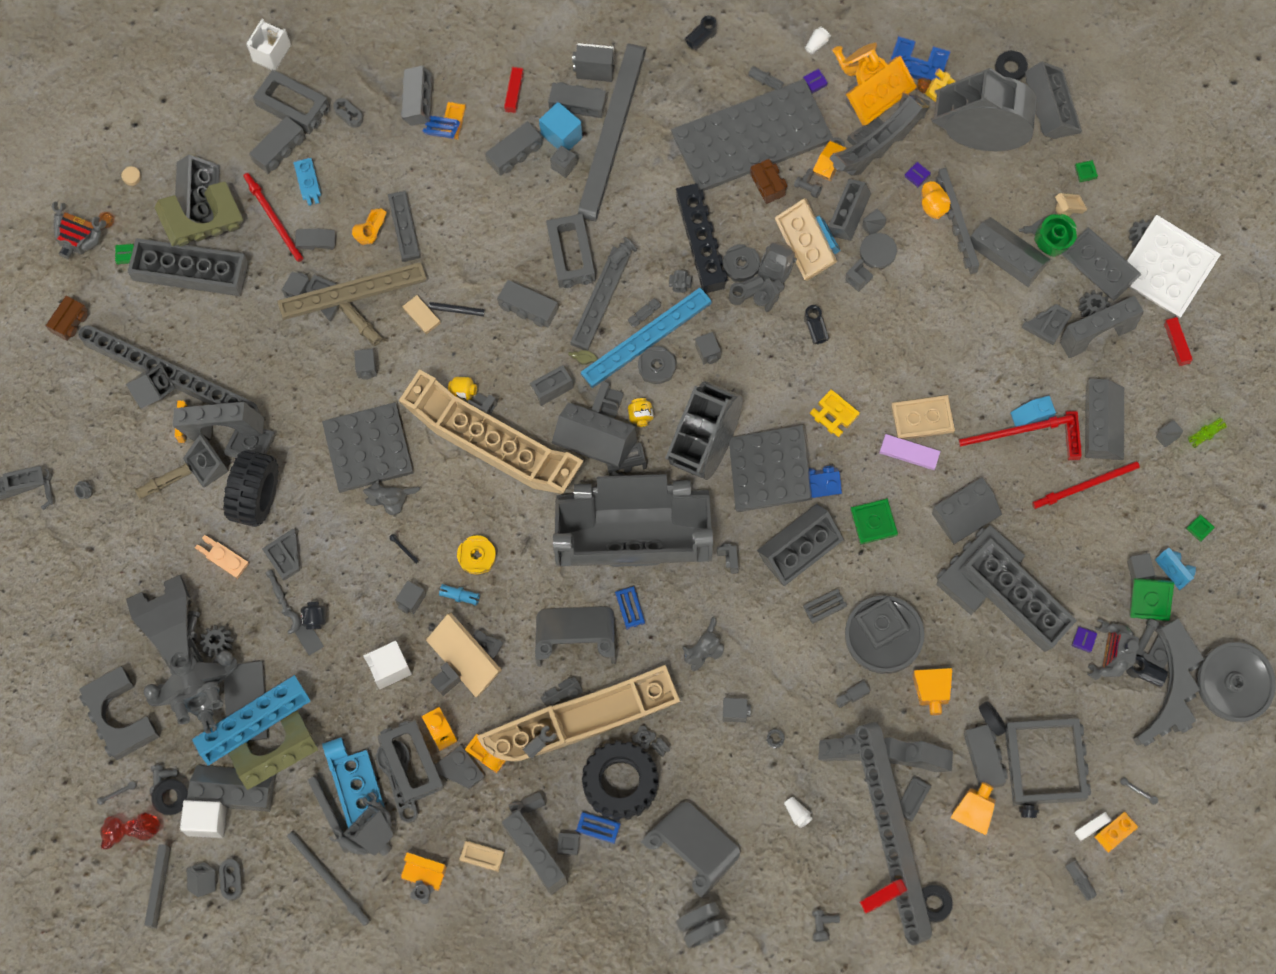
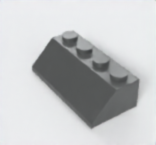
M1041 61L1025 71L1026 83L1034 91L1037 98L1036 115L1039 118L1040 129L1044 136L1056 139L1082 133L1063 69Z
M188 154L176 163L175 195L187 218L196 223H208L213 220V212L204 193L209 185L219 183L220 165Z
M991 217L983 221L970 237L976 251L1027 287L1032 284L1051 260Z
M1089 378L1086 385L1085 458L1124 460V387L1108 379Z
M569 402L558 417L552 439V444L617 468L620 467L637 442L635 426Z
M816 504L759 548L757 552L773 575L783 586H786L844 539L829 512Z
M197 765L189 782L187 800L221 802L226 808L270 812L275 775L247 790L238 777L235 768Z

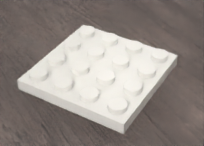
M1155 215L1127 259L1141 273V276L1129 288L1174 316L1181 318L1221 254L1160 216Z

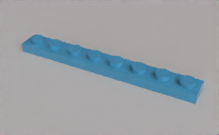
M698 288L581 371V376L591 388H594L711 305L712 301L701 288Z

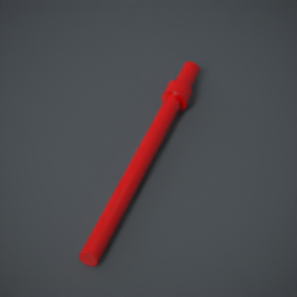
M245 173L243 177L249 185L250 192L256 196L296 261H302L301 253L295 248L294 242L262 194L261 187L258 183H255L250 173Z
M1072 414L1058 418L1053 416L1049 417L1048 420L967 437L959 439L960 447L1048 427L1051 429L1057 428L1059 425L1073 422Z
M1136 461L1057 493L1051 492L1046 494L1044 498L1032 502V506L1034 509H1037L1047 504L1049 506L1057 503V500L1139 469L1140 465Z

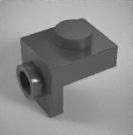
M476 630L472 636L492 659L498 654L503 644L496 638L486 636L480 630Z

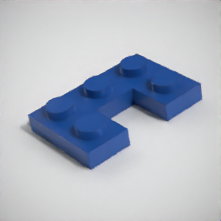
M898 37L890 61L897 56H901L912 78L929 83L934 78L939 79L935 72L938 69L944 72L950 51L933 47L927 62L911 57L916 41Z

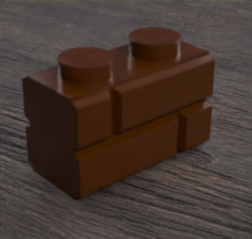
M770 159L750 167V175L765 204L784 197L788 188L785 179H781L778 175L780 172L777 164H773Z
M66 295L45 326L52 334L68 341L70 337H74L77 333V327L80 322L86 320L88 310L82 303Z

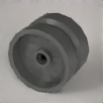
M716 902L699 907L676 921L680 932L690 931L684 937L688 949L705 944L728 930L724 919L713 920L720 914Z

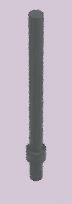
M293 831L290 832L287 838L348 907V912L352 916L355 915L362 925L366 926L370 920L360 910L361 906L347 895Z

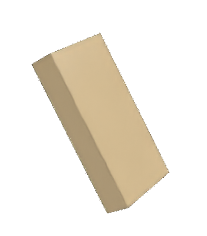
M417 295L402 306L405 312L426 335L441 324L440 320Z
M465 841L460 861L499 872L504 851Z

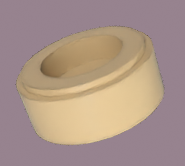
M127 167L122 172V179L125 184L134 186L140 182L141 174L137 168Z

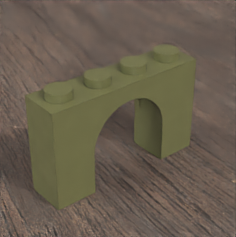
M225 181L209 185L204 193L213 212V220L208 223H196L187 218L176 195L158 199L154 208L172 246H184L193 240L201 241L207 236L212 235L215 237L225 231L233 232L239 229L243 218Z
M298 710L280 720L286 732V737L281 746L267 755L256 756L245 742L229 752L238 777L247 790L318 750Z

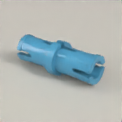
M445 584L441 585L440 589L448 592L440 590L439 596L455 599V602L459 603L462 601L475 606L478 605L479 601L471 598L480 599L479 593L465 591L462 587L454 588Z

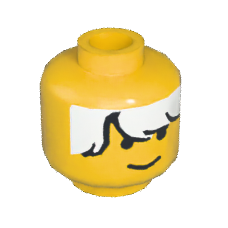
M454 377L452 381H449L448 391L459 399L468 401L472 399L473 395H476L477 385L474 384L470 377Z
M646 398L632 400L628 406L629 421L632 424H637V427L648 426V423L654 418L651 402L646 401Z

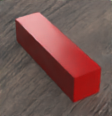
M512 67L504 104L505 112L516 113L524 76L523 68Z
M1178 317L1166 320L1164 326L1178 365L1190 364L1193 358Z
M1066 411L1064 416L1072 414L1073 422L1065 424L1068 460H1080L1082 452L1078 411Z
M900 879L862 900L860 904L866 914L908 890L903 880Z

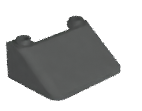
M608 607L557 608L539 611L536 616L535 660L537 667H541V660H546L551 656L552 644L597 643L599 654L606 658L611 657V663L616 664L613 611Z
M687 802L680 803L641 841L645 847L652 850L658 849L665 842L699 873L694 878L692 887L701 898L707 896L740 857L738 846L693 805Z

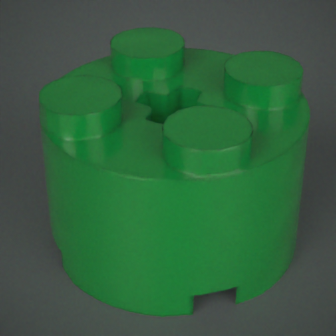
M1052 214L1037 228L1034 241L1045 254L1051 257L1061 255L1077 239L1076 224L1067 215Z

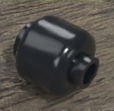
M307 602V606L301 608V625L306 627V630L322 629V626L326 624V608L319 606V602Z

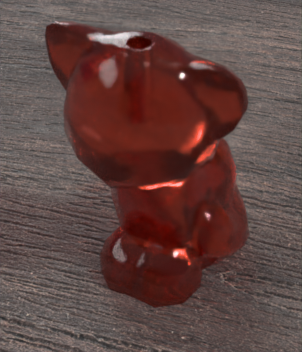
M146 812L125 823L120 818L114 816L107 817L100 829L102 838L101 849H110L114 844L119 843L124 835L135 837L141 841L150 840L159 831V820Z

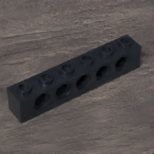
M697 183L676 188V198L701 288L705 294L725 289V282L728 281L726 271L721 269V265H723L721 254L717 255V239L713 238L711 234L714 230L712 222H708L707 216H709L707 205L704 206L702 202L704 200L703 190L698 188ZM690 204H696L697 206H696V207H690L689 205H690ZM694 220H700V221H702V222H701V223H694L693 221H694ZM704 236L706 239L700 240L698 237ZM705 252H708V253H710L711 255H710V256H704V255H702V254L705 253ZM714 269L715 272L709 273L707 270Z

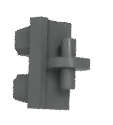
M768 278L764 281L760 291L755 293L753 301L758 306H764L765 311L769 312L774 303L778 301L779 294L785 287L779 279L772 282Z

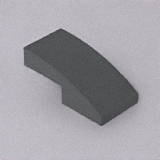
M879 117L875 118L869 124L862 125L861 128L848 135L847 141L852 146L859 143L884 122Z
M296 230L295 248L333 250L335 247V230Z

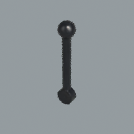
M395 534L390 535V541L395 542L417 564L419 562L418 559L397 540V536Z

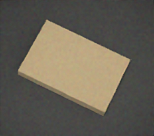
M948 395L894 402L891 404L897 438L905 440L954 433L955 431Z

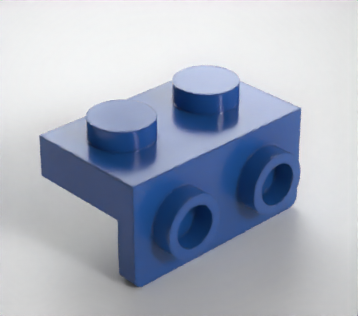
M824 466L822 470L809 468L812 498L842 494L840 473L837 468H834V466Z

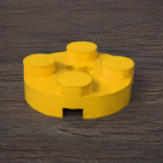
M478 535L470 536L459 545L457 559L464 571L479 575L491 570L496 560V551L493 544L487 538ZM475 551H479V554H482L478 559L471 557L472 554H475Z

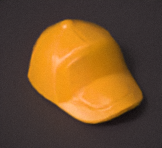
M934 181L925 183L922 187L923 199L921 203L923 210L931 218L940 219L949 211L950 199L938 183Z

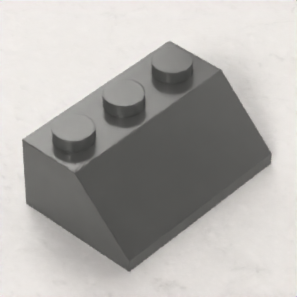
M980 478L934 506L932 515L954 545L995 520L1002 513L994 493L985 480Z

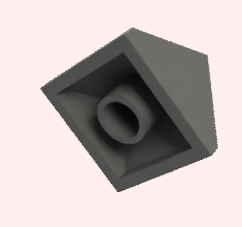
M203 434L198 436L183 457V460L202 487L208 486L228 472Z

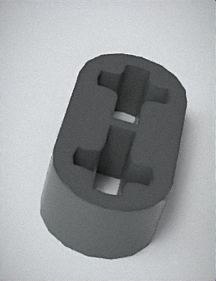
M344 98L337 99L334 102L333 108L338 117L352 128L361 126L363 117L356 107ZM339 106H345L346 111H344L342 108L339 109ZM350 115H352L354 118L357 117L358 120H351Z

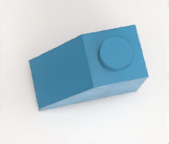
M1050 396L1031 400L1010 414L1014 426L1017 427L1048 420L1049 417L1055 416L1056 412Z

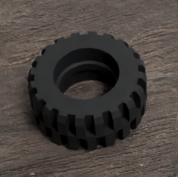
M244 450L235 458L227 478L223 498L224 515L229 521L256 527L261 525L267 518V514H269L270 507L274 501V495L276 494L279 475L278 461L272 455Z
M615 740L613 744L607 742L604 744V747L596 748L592 756L589 755L587 758V763L582 770V785L588 803L592 805L597 813L600 812L603 817H612L620 821V818L630 820L632 816H640L642 811L647 810L651 806V802L655 800L658 790V772L652 756L645 752L643 747L640 745L635 746L630 741L621 743V740ZM616 763H625L633 766L639 775L637 790L625 798L611 797L602 787L601 780L604 771Z

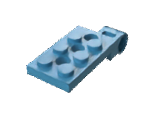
M342 737L323 743V750L332 772L348 828L369 807L367 806L364 809L357 807V802L364 797L367 801L372 802V798L368 795L369 793H374L376 795V802H380L385 808L368 751L365 750L348 756ZM350 761L356 763V768L353 771L346 770V764ZM353 781H362V787L359 790H353L351 787Z

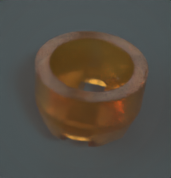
M925 78L918 79L917 89L921 93H926L931 80Z
M109 212L99 214V223L102 219L106 221L104 228L113 225L114 218Z

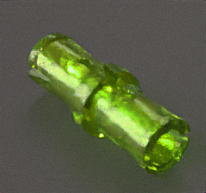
M1218 418L1210 425L1203 426L1199 432L1188 438L1189 443L1195 441L1192 446L1196 448L1207 439L1211 440L1216 433L1227 427L1226 423L1221 424L1223 419Z

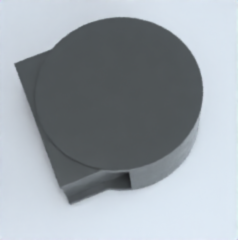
M988 68L935 90L937 94L935 114L931 121L945 129L948 135L961 145L982 151H1007L1025 145L1033 136L1037 98L1034 91L1023 82L1002 76L995 70Z
M706 381L702 382L699 386H694L665 459L669 460L670 465L708 480L720 465L729 447V442L734 435L742 409V396Z

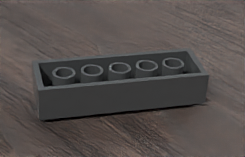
M136 238L127 272L132 281L240 296L248 261L242 253L187 245L172 246L171 243Z
M991 538L984 542L959 569L970 582L1044 652L1052 649L1077 621Z

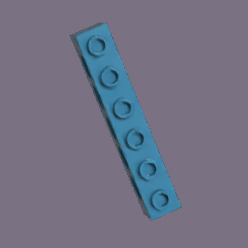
M294 675L217 723V729L214 732L210 728V734L203 732L193 738L192 741L200 756L209 766L311 700Z

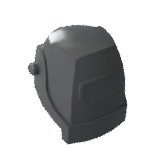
M777 242L767 246L759 265L758 275L762 277L763 281L768 278L772 282L779 279L784 284L791 274L793 262L797 261V258L794 257L795 252L785 243Z

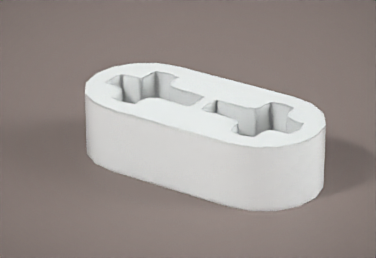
M1105 812L1077 830L1075 834L1081 842L1112 820Z

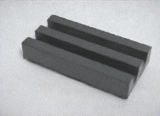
M836 589L804 605L803 608L811 623L814 624L846 608L847 604L844 602L839 590ZM834 596L837 597V598H835V599H833V600H831V601H829V602H827V603H825V604H823V605H821V606H819V607H817V608H815V609H813V610H811V611L809 610L810 608H812V607H814V606H816V605H818V604H820V603H822V602H824V601H826V600H828V599H830V598H832V597H834ZM838 602L840 603V605L813 618V614Z

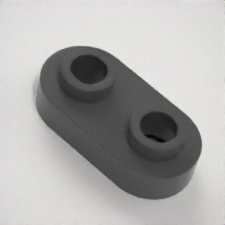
M227 859L219 867L220 889L224 898L234 901L242 894L241 867L235 860ZM230 867L234 868V872L232 874H228V869ZM231 887L236 889L233 894L229 893Z

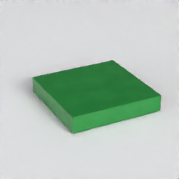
M888 498L850 507L860 545L898 536Z
M1134 578L1130 618L1170 621L1174 582Z

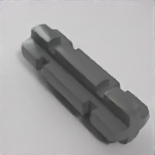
M652 299L648 302L649 305L646 304L635 313V316L632 315L628 319L629 324L635 328L640 324V321L643 322L654 313L653 310L659 309L661 305L657 299Z

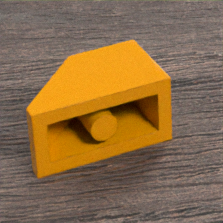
M829 141L818 158L813 169L814 174L831 182L837 169L834 168L833 162L829 158L833 153L841 152L847 148Z

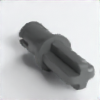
M755 66L749 71L748 76L761 82L763 86L766 84L775 90H780L783 87L784 83L771 76L770 72L766 73Z
M1076 860L1065 866L1075 882L1073 884L1078 886L1087 901L1097 896L1087 879L1088 875L1085 876Z

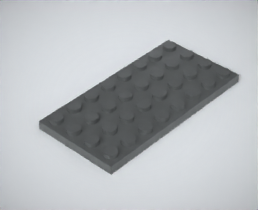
M805 79L781 87L780 90L776 89L671 129V133L694 183H697L698 188L703 191L750 174V167L764 160L770 159L773 164H777L827 145L833 138Z

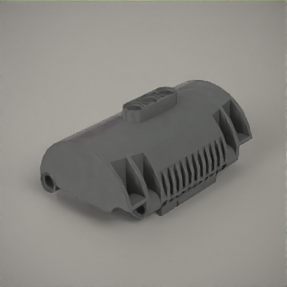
M667 474L597 477V487H592L591 483L574 484V495H556L555 534H553V551L556 566L610 565L622 567L712 561L713 528L711 529L709 490L691 491L690 480L673 481V484H667Z

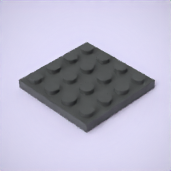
M395 402L322 421L339 493L372 485L377 479L379 482L414 474Z
M803 425L731 438L729 447L735 509L737 512L812 500L805 429Z

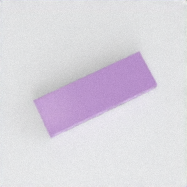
M885 434L880 454L935 470L940 451Z

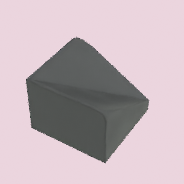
M876 209L863 219L862 228L869 235L877 233L885 227L886 218Z
M1174 420L1160 429L1156 438L1164 447H1167L1180 438L1183 430Z

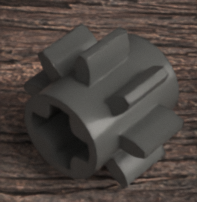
M683 270L674 271V275L669 276V287H673L672 290L674 292L684 293L687 288H691V276H688V273Z

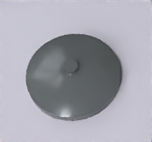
M875 596L861 602L851 612L845 628V642L852 658L863 668L880 674L896 673L910 666L920 654L924 643V627L918 613L907 602L889 596V598L910 629L907 633L875 650L856 621V615L888 596Z
M1231 642L1217 646L1204 657L1198 670L1197 685L1200 689V696L1207 708L1223 720L1246 722L1258 718L1269 708L1274 699L1276 679L1273 668L1268 659L1251 645Z

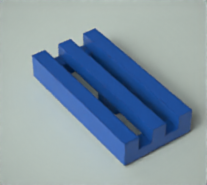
M430 116V122L425 124L427 128H424L423 132L426 135L453 139L460 122L456 119ZM432 128H438L441 130H451L452 132L433 130Z
M634 586L616 591V598L626 630L633 626L637 627L640 624L644 625L645 621ZM629 592L632 594L640 620L636 621L628 596ZM624 594L632 622L630 623L628 622L620 596Z
M582 812L576 832L615 844L621 824ZM586 818L602 824H606L615 827V829L611 830L591 823L584 822V819ZM582 826L611 834L612 838L582 829Z

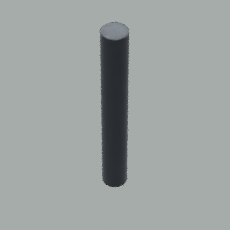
M434 302L429 303V309L483 317L485 315V309Z

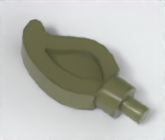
M586 350L568 353L569 356H572L581 365L597 361V357Z

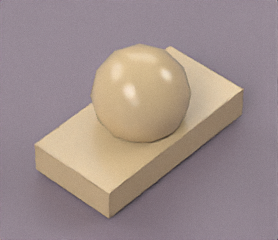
M1059 193L1055 196L1058 201L1055 208L1058 215L1071 216L1072 213L1083 214L1087 211V207L1080 195Z

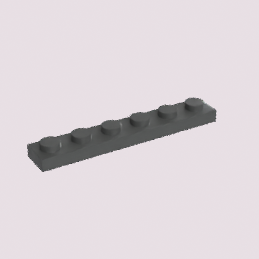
M939 169L938 175L935 178L936 183L943 188L951 203L947 217L949 220H952L954 236L958 237V249L960 252H963L964 266L969 270L970 274L977 273L979 262L947 169Z
M616 247L612 248L610 255L617 249ZM626 255L616 266L607 259L570 341V345L582 350H589L630 255Z

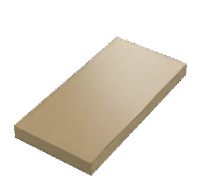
M802 199L775 217L787 245L795 252L796 264L804 280H810L837 262L807 199Z
M452 613L447 614L426 639L445 663L447 662L456 672L460 680L475 697L480 696L501 672V668Z

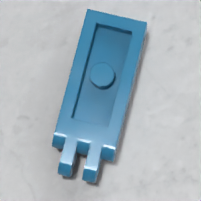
M307 158L293 162L303 201L307 200L308 206H311V198H314L315 204H318V197L321 196L312 159Z

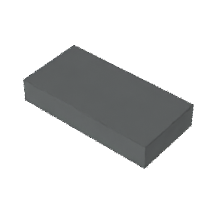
M915 777L911 780L900 800L903 817L910 822L913 821L931 788L930 785Z

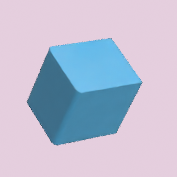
M559 102L539 119L541 136L557 149L563 146L570 151L582 139L581 121Z

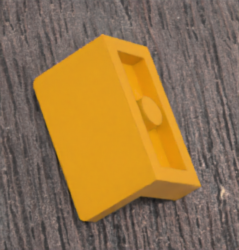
M407 852L404 859L406 864L401 878L413 883L420 880L427 886L432 885L434 890H439L447 867L444 864Z

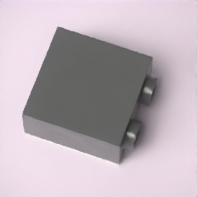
M577 43V50L572 55L573 71L576 72V78L612 82L615 66L614 48L611 46Z

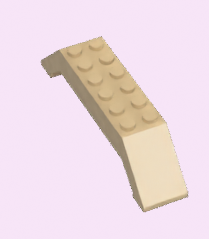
M420 369L399 399L403 406L435 434L533 489L564 494L583 464V460L569 452L564 453L551 450L459 399L442 386L436 378Z

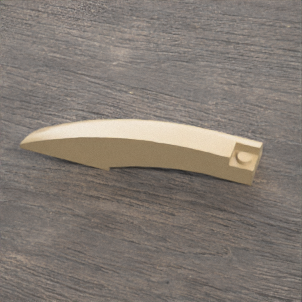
M664 665L595 693L555 706H549L477 737L481 745L493 756L505 761H522L530 758L523 751V748L537 735L540 736L542 729L547 725L550 729L546 732V736L550 737L555 733L557 737L554 741L547 742L546 746L535 756L626 725L680 703V698L668 668Z

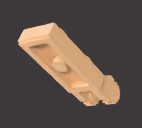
M204 535L202 537L203 541L213 548L208 552L202 546L196 545L195 549L206 556L209 561L238 579L249 563L219 542L216 543Z

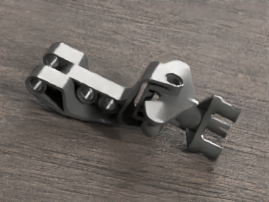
M178 575L164 582L165 594L150 601L146 593L140 592L126 599L134 624L155 645L172 674L165 684H159L158 686L148 684L144 688V696L150 706L170 704L172 711L176 714L177 722L181 725L187 724L190 721L188 712L194 714L202 722L204 732L210 734V727L213 732L217 729L213 720L212 708L217 710L223 705L219 696L218 684L237 668L238 663L232 657V654L226 650L221 651L213 663L203 662L192 637L187 633V605L191 604L192 601L182 576Z

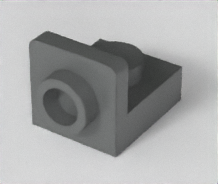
M722 544L721 547H717V556H725L726 568H730L731 574L738 573L736 546Z

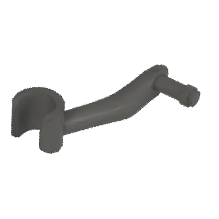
M45 469L47 476L43 478L45 495L48 501L41 506L43 510L50 504L53 505L49 482L52 479V474L47 469Z

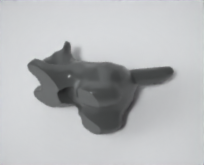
M377 479L372 486L365 488L363 492L368 496L365 500L367 504L371 506L383 505L386 513L396 515L401 512L406 495L415 494L420 490V487L403 490L397 487L385 488L379 485V480Z
M714 617L711 618L707 631L700 637L694 647H682L684 661L692 664V671L701 668L706 658L711 657L716 660L723 654L724 647L713 632L716 626V619Z

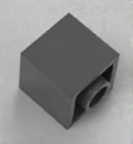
M161 364L139 374L126 384L140 409L162 399L175 389Z

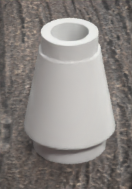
M822 27L815 29L805 49L810 54H813L829 41L830 34Z
M794 797L789 798L784 803L794 824L798 825L799 828L806 826L812 820L811 812Z

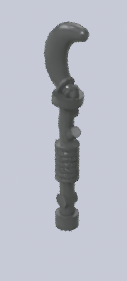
M268 570L266 575L270 578L273 585L272 589L279 600L278 604H282V614L292 619V627L287 631L288 634H292L301 625L300 617L295 612H292L291 608L287 607L281 587L274 578L273 570Z

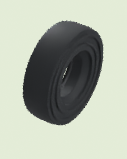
M1013 50L1000 54L995 63L996 72L1018 81L1024 78L1025 71L1028 69V62L1025 56ZM1008 61H1013L1017 63L1018 70L1009 72L1005 69L1004 65Z
M988 701L979 706L982 717L993 733L997 736L1004 734L1007 731L1006 726L995 708Z
M162 780L152 791V804L158 812L164 815L178 814L183 810V802L187 800L188 791L185 785L178 780ZM175 790L177 793L176 801L171 805L165 804L163 802L165 791Z
M938 885L924 887L922 893L925 905L930 896H937L942 901L941 909L936 912L929 910L926 905L929 921L935 923L945 920L953 908V900L950 893Z

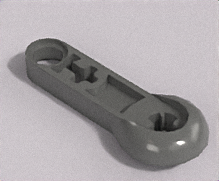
M392 740L394 749L398 754L399 761L409 782L407 775L409 751L402 742ZM379 747L376 753V762L379 768L389 777L399 816L405 823H412L418 817L415 801L400 808V804H404L401 797H398L400 794L382 749ZM407 808H411L414 811V816L411 819L403 817V812Z

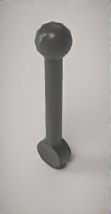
M1126 778L1120 780L1123 786L1126 785L1149 799L1152 805L1158 803L1157 797H1151L1129 783Z
M133 781L129 782L128 786L104 798H98L97 803L103 805L105 801L129 789L134 790L136 783Z

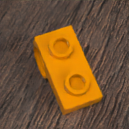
M382 208L371 210L365 223L356 224L352 228V235L361 245L372 244L376 240L377 232L385 221L386 211Z
M476 734L465 748V751L492 771L498 773L506 761L490 754L481 745L477 737L478 734Z
M1124 812L1098 833L1095 839L1109 853L1134 832L1138 826Z

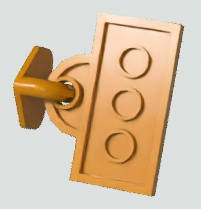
M876 42L861 47L847 58H845L842 52V46L832 49L844 73L848 76L856 75L858 85L846 93V96L863 126L869 124L901 100L903 93L909 94L917 88L902 57L897 56L886 63L884 59L878 57L875 51L877 47Z

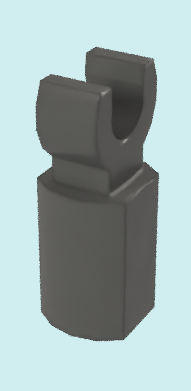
M863 681L847 690L846 694L836 698L835 702L841 708L849 702L854 703L870 694V690Z
M548 725L542 729L540 736L537 735L523 748V751L531 759L546 746L547 742H552L556 739L557 735L555 733L550 737L546 736V732L550 729Z
M538 792L522 799L519 803L513 802L508 806L511 812L519 810L521 815H523L525 812L529 813L545 806L541 793Z

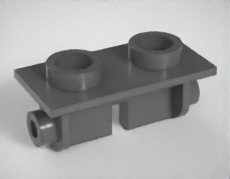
M569 677L558 684L561 689L560 691L553 687L543 693V696L540 698L546 707L568 702L576 698L583 691L575 677Z

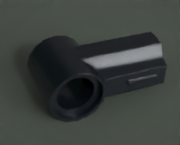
M710 15L704 16L700 24L684 38L688 47L696 51L707 39L713 38L717 34L716 19Z
M816 305L808 306L805 310L804 322L808 327L813 345L823 344L829 340L823 322L822 310ZM814 313L817 315V318L812 319L808 314Z
M1140 656L1136 657L1135 663L1140 666L1141 671H1136L1133 666L1126 670L1130 677L1140 678L1160 688L1168 676V671L1148 663L1146 659Z

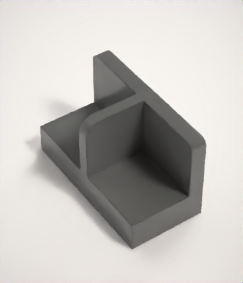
M562 365L531 382L530 386L538 397L539 404L542 406L573 389V382Z
M602 381L591 411L615 419L623 399V393L610 389L609 383Z

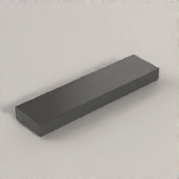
M406 190L388 194L402 262L419 259L420 254Z
M316 777L308 779L332 831L337 829L341 832L342 837H346ZM333 831L336 839H338V833ZM340 845L344 853L349 852L347 849Z
M162 844L158 845L144 923L145 926L157 929L171 849L167 845Z

